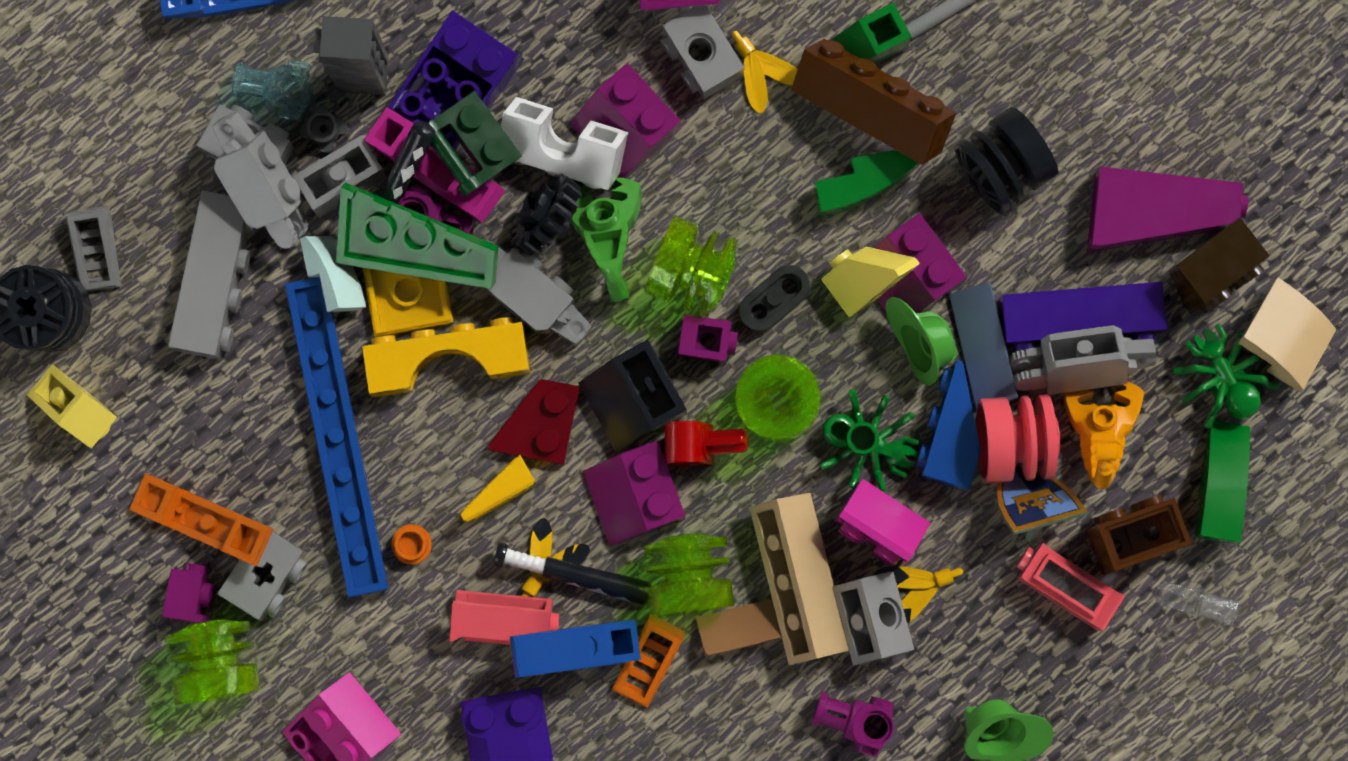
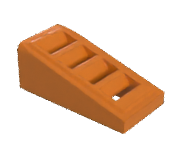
M649 614L638 636L641 660L637 661L657 670L655 676H652L634 667L635 661L625 662L612 690L648 708L686 632L653 614ZM653 631L672 641L670 646L668 647L649 637L650 632ZM645 645L664 655L662 662L642 652L643 646ZM628 675L649 684L647 692L627 682Z

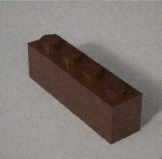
M826 39L804 49L791 91L921 165L942 153L957 113L944 106L940 99L924 95L912 88L906 80L890 76L878 69L874 62L858 58L844 50L840 43Z

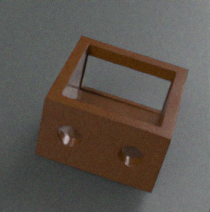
M1159 494L1132 504L1133 513L1125 515L1123 508L1093 518L1095 526L1086 529L1102 575L1192 545L1175 498L1163 502L1162 496ZM1149 525L1156 527L1158 530V537L1154 541H1148L1143 534L1144 529ZM1112 539L1120 542L1121 549L1119 553L1116 552Z

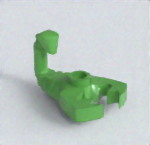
M616 178L613 182V186L616 188L611 190L613 199L603 197L593 201L592 195L586 194L589 187L580 184L581 189L579 191L582 193V196L576 201L579 207L570 222L576 231L585 238L587 248L605 278L610 302L630 299L628 284L620 274L622 272L623 257L627 249L629 231L634 227L641 208V186L638 182L631 179Z

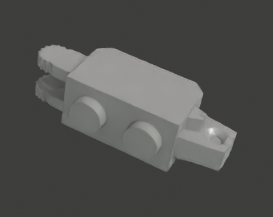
M238 112L222 117L212 125L223 151L215 161V173L246 225L256 229L265 226L272 239H275L277 246L290 249L297 243V237L301 238L309 229L307 227L309 224L304 219L305 215L299 207L304 197L300 192L297 181L291 177L280 158L277 147L270 141L265 131L254 134Z
M499 247L496 283L492 289L487 288L489 294L537 335H546L553 331L576 346L582 342L592 329V326L574 307V299L570 296L573 289L555 275L552 279H549L539 270L543 264L535 256H529L525 252L520 254L514 248L506 253Z
M1111 325L1048 334L1041 339V347L1016 351L1010 355L1009 360L1014 370L1032 369L1017 373L1014 376L1016 389L1027 391L1046 388L1047 394L1052 395L1127 384L1129 374L1136 373L1137 369L1156 364L1157 353L1153 339L1131 340V338H1123L1121 328Z

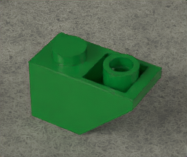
M893 2L859 19L831 40L840 43L844 50L858 58L868 59L878 64L907 49L912 36Z

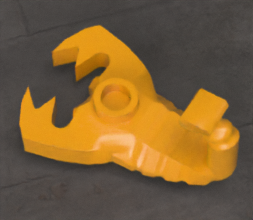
M1129 381L1127 384L1116 385L1121 391L1115 392L1113 400L1127 405L1126 407L1117 406L1116 404L1110 406H1098L1095 403L1090 405L1080 404V402L1093 399L1094 391L1089 389L1063 393L1066 413L1076 433L1080 435L1081 456L1084 459V467L1088 472L1087 475L1091 483L1098 489L1109 488L1115 479L1124 454L1125 437L1133 430L1141 411L1145 392L1139 386Z

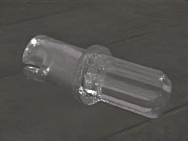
M1166 581L1159 584L1155 596L1157 604L1190 613L1191 618L1196 619L1198 616L1226 623L1230 626L1233 625L1239 607L1237 600H1229L1205 593L1202 587L1194 590Z

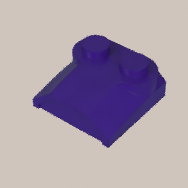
M541 687L460 701L463 714L462 721L465 727L471 761H554Z

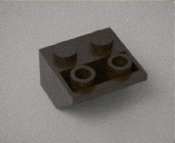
M1238 218L1169 270V274L1188 312L1192 314L1201 308L1206 314L1233 294L1229 290V286L1233 285L1238 290L1263 272L1264 268L1260 263L1270 255L1244 221Z

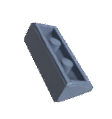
M991 283L950 293L949 299L975 408H977L978 400L982 398L1006 397L1009 403L1015 402L1018 399Z

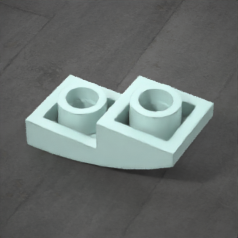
M305 236L300 238L308 277L320 276L327 312L357 311L365 308L363 292L353 266L336 263L337 240L333 236Z

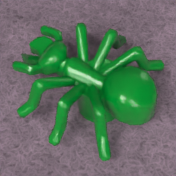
M1220 324L1215 326L1221 337L1220 340L1215 332L1204 329L1202 334L1205 337V341L1197 334L1194 335L1195 345L1200 351L1190 341H1187L1185 345L1194 356L1210 361L1212 367L1193 364L1186 367L1173 368L1174 375H1187L1190 373L1214 375L1211 380L1201 384L1181 399L1186 404L1203 392L1211 389L1216 399L1205 421L1204 427L1206 429L1212 427L1223 402H1225L1228 413L1238 420L1249 419L1258 412L1261 404L1260 392L1249 382L1260 383L1264 388L1275 391L1279 389L1278 383L1269 381L1263 375H1251L1244 372L1245 368L1257 361L1263 360L1256 354L1236 366L1233 365L1242 348L1238 342L1244 330H1239L1235 339V345L1228 358H1225L1222 354L1227 334Z
M850 389L848 394L852 404V412L857 423L845 414L832 415L826 419L822 427L824 439L832 447L847 449L821 463L820 468L821 470H826L853 454L858 455L849 482V487L855 488L867 454L870 453L874 478L879 490L885 492L887 488L881 474L878 456L884 455L892 473L903 478L907 477L905 472L895 468V464L902 468L914 466L915 464L905 456L917 457L918 454L912 447L903 445V443L919 445L920 441L904 436L899 441L887 443L885 438L914 419V414L909 412L878 434L877 428L889 402V396H882L870 424L864 422L856 390Z

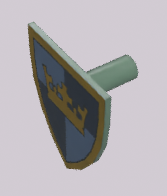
M1016 463L1013 480L1011 482L998 483L996 492L997 502L1004 521L1014 535L1026 532V540L1030 543L1036 544L1042 540L1044 526L1084 516L1088 513L1080 500L1066 485L1055 478L1043 480L1039 470H1037L1034 480L1027 481L1023 475L1021 465Z

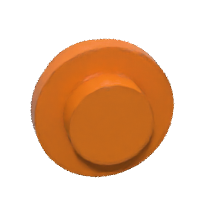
M408 524L395 532L391 547L393 554L399 561L415 565L423 562L429 556L432 549V540L429 533L423 527Z

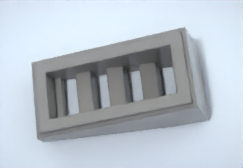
M109 205L71 211L65 214L77 277L88 292L121 286ZM98 220L99 228L81 230L80 223ZM98 236L102 238V244L83 246V239ZM105 252V260L86 263L85 255ZM108 268V276L88 279L87 271Z

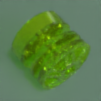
M675 215L655 258L646 284L645 294L669 303L679 288L686 290L684 309L690 311L697 295L702 296L704 299L699 315L709 318L712 310L723 299L736 266V248L739 240L729 236L722 252L716 251L715 248L720 232L714 230L705 245L698 244L699 224Z
M774 354L759 358L745 369L737 382L735 402L739 416L751 432L764 440L782 443L797 439L811 429L819 416L821 395L817 379L807 365L794 357ZM780 389L785 390V397L790 400V404L788 406L781 405L779 411L773 410V403L768 399L770 393L777 395Z
M704 533L665 537V539L654 544L643 546L644 557H663V563L645 566L646 573L665 575V583L648 588L651 615H667L734 607L732 580L713 578L712 572L713 569L730 564L729 557L711 558L710 551L728 548L727 537H715Z
M220 619L187 625L176 633L164 636L166 646L185 645L186 651L167 656L168 663H187L189 672L171 678L175 705L214 700L261 690L257 664L238 663L237 654L254 648L253 641L234 642V636L251 632L250 621L238 622Z

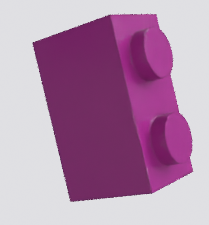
M628 63L594 92L569 123L579 136L591 120L628 132L618 178L630 176L681 130V120Z
M920 213L893 231L874 247L884 251L915 257L920 265L877 299L885 312L886 301L891 297H896L907 303L915 313H922L962 285L967 279L966 274Z
M659 441L621 453L583 471L610 547L683 521L686 518Z

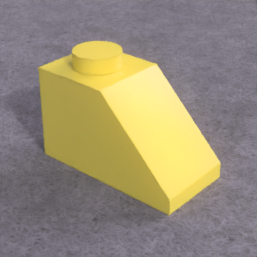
M867 246L854 254L847 249L829 263L833 269L821 280L850 318L875 302L920 265L915 257Z
M53 364L27 394L59 426L91 449L98 440L102 439L109 432L111 424L117 418L101 402Z

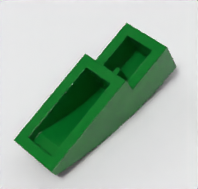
M897 150L851 158L849 163L851 174L815 181L813 189L819 218L842 213L870 202L891 190L911 175L921 164Z
M1214 420L1212 427L1208 429L1198 494L1200 503L1195 538L1229 544L1241 543L1249 474V426Z

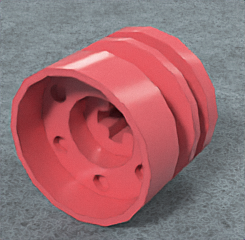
M1048 394L1038 395L1035 398L1033 410L1029 396H1021L1017 415L1012 414L1006 397L979 399L976 408V429L981 449L978 461L983 482H1011L1014 478L1016 463H1020L1023 475L1027 481L1035 479L1037 466L1043 480L1054 479L1060 453V432L1051 397Z

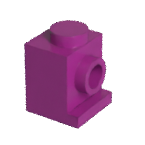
M684 314L677 357L725 364L727 355H735L738 332L730 331L732 321ZM704 334H711L715 337L716 344L712 348H705L701 345L700 338Z
M184 563L183 570L171 568L162 617L209 624L210 616L202 615L203 607H210L214 591V585L208 583V566Z

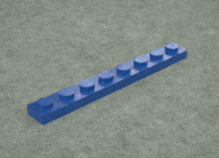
M320 276L286 283L285 286L348 598L389 590L333 312H327Z

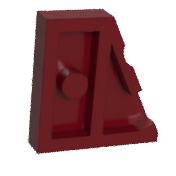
M540 379L489 443L488 450L513 456L521 455L523 458L564 466L580 386Z

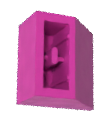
M864 479L859 482L834 521L841 526L838 530L840 535L856 545L859 542L861 543L862 540L875 548L872 555L890 567L896 565V563L903 565L909 562L931 522Z
M350 672L321 692L282 731L292 747L300 753L305 761H373L402 735Z

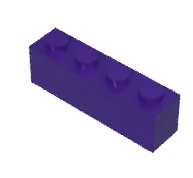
M1162 282L1005 294L998 299L1000 324L1006 347L1013 346V353L1036 348L1037 344H1041V339L1048 334L1114 325L1121 328L1123 337L1132 336V340L1153 339L1156 341V334H1161L1167 330Z

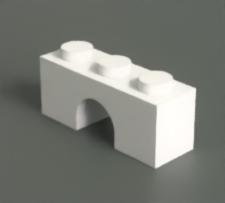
M519 97L512 101L503 113L501 127L522 155L514 164L530 165L545 170L548 174L555 177L562 173L571 179L583 182L587 187L609 190L620 174L628 132L591 120L579 136L578 142L569 143L560 139L552 129L553 108Z

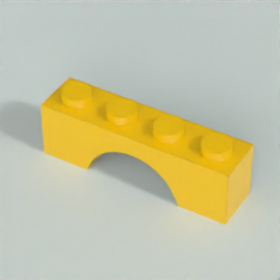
M505 317L491 320V327L475 329L474 323L451 326V333L435 335L434 329L412 332L411 339L396 341L394 335L372 338V345L362 346L369 394L374 398L412 392L416 378L422 368L431 360L447 354H460L474 359L486 370L491 380L531 374L524 326L522 322L514 323L513 317Z

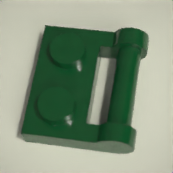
M475 91L428 122L435 130V137L431 146L460 184L457 189L464 198L522 157ZM448 126L480 172L475 175L471 174L440 130Z

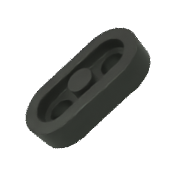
M786 265L777 269L742 300L739 308V317L742 324L753 332H765L775 326L807 297L810 288L807 274L801 268L793 265ZM784 281H793L797 286V290L792 294L785 293L781 287ZM762 306L765 308L767 315L763 319H755L751 314L752 308Z

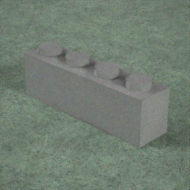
M201 191L168 347L174 351L218 360L222 359L223 351H230L234 335V329L229 328L232 312L237 313L240 308L242 290L237 289L240 273L246 274L248 270L250 251L245 250L248 234L254 235L256 228L246 225L229 195Z

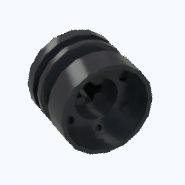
M1009 107L989 121L988 127L992 140L983 132L976 130L970 136L971 142L963 139L954 146L955 155L967 181L973 190L999 214H1003L1010 209V199L1016 203L1024 199V191L1019 180L1030 189L1036 191L1059 174L1058 165L1043 137L1029 119L1014 107Z
M31 265L10 269L0 277V339L17 349L58 352L72 347L84 336L90 325L92 305L88 291L79 279L62 270ZM31 301H36L33 306L37 311L36 315H31L33 312V308L30 306Z

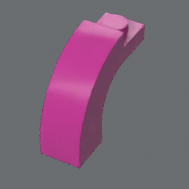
M386 107L364 138V141L384 159L394 165L414 123ZM431 145L412 178L418 185L432 191L433 195L460 213H466L482 224L505 193V190L499 184L489 180L464 198L457 189L460 184ZM466 165V167L472 175L478 173L477 171Z

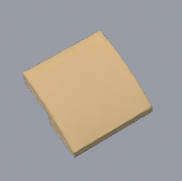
M1277 277L1269 287L1238 344L1270 363L1266 370L1268 373L1301 393L1331 341L1336 328L1312 302Z

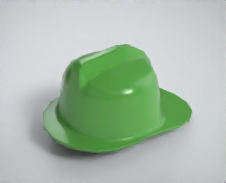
M891 297L886 301L885 306L890 325L905 351L914 375L923 384L930 386L936 383L939 377V369L957 357V349L951 329L947 322L938 314L933 312L915 313L903 300Z
M989 700L978 707H967L964 710L967 733L964 750L971 759L1024 761L1042 754L1050 746L1054 736L1052 725L1045 718L1019 713L1005 700Z

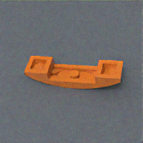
M145 473L129 510L172 528L256 567L274 530Z

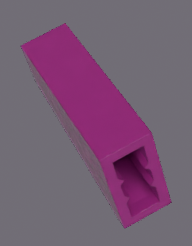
M1100 166L1094 174L1087 251H1100L1224 230L1238 218L1245 219L1248 195H1243L1244 183Z

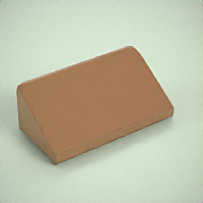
M772 598L696 617L705 657L782 638Z

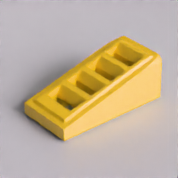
M521 455L515 457L463 509L460 515L466 523L470 524L535 487L537 483Z

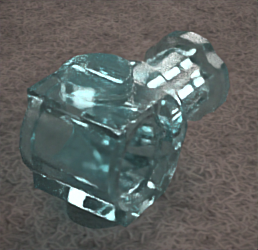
M288 60L287 65L271 66L269 71L247 68L245 63L238 62L232 79V97L240 98L243 94L264 98L265 105L278 107V116L300 120L301 115L305 113V108L311 104L314 98V89L311 84L312 76L310 74L311 64L299 60ZM300 82L304 84L303 92L298 97L289 98L285 96V89L290 83Z

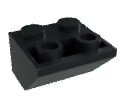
M648 339L614 357L578 382L616 453L662 429L664 423L674 422L687 415V408Z

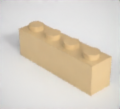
M811 493L779 498L749 507L788 664L793 665L849 651L832 588L834 584Z

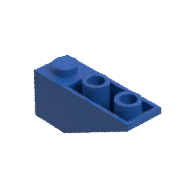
M956 360L953 363L952 369L945 367L938 390L945 393L941 406L933 405L927 423V429L933 430L929 445H921L915 467L922 468L919 477L921 479L966 492L970 489L981 449L963 361Z
M636 619L510 636L515 678L641 660Z

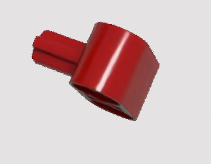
M700 421L664 423L667 465L685 468L690 467V465L704 464V467L714 466L715 455L744 453L748 448L749 439L747 432L742 428L714 431L712 424Z

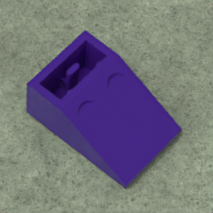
M452 10L388 108L413 123L418 121L428 123L475 91L489 110L512 79L524 58ZM448 126L440 131L456 151L461 144Z

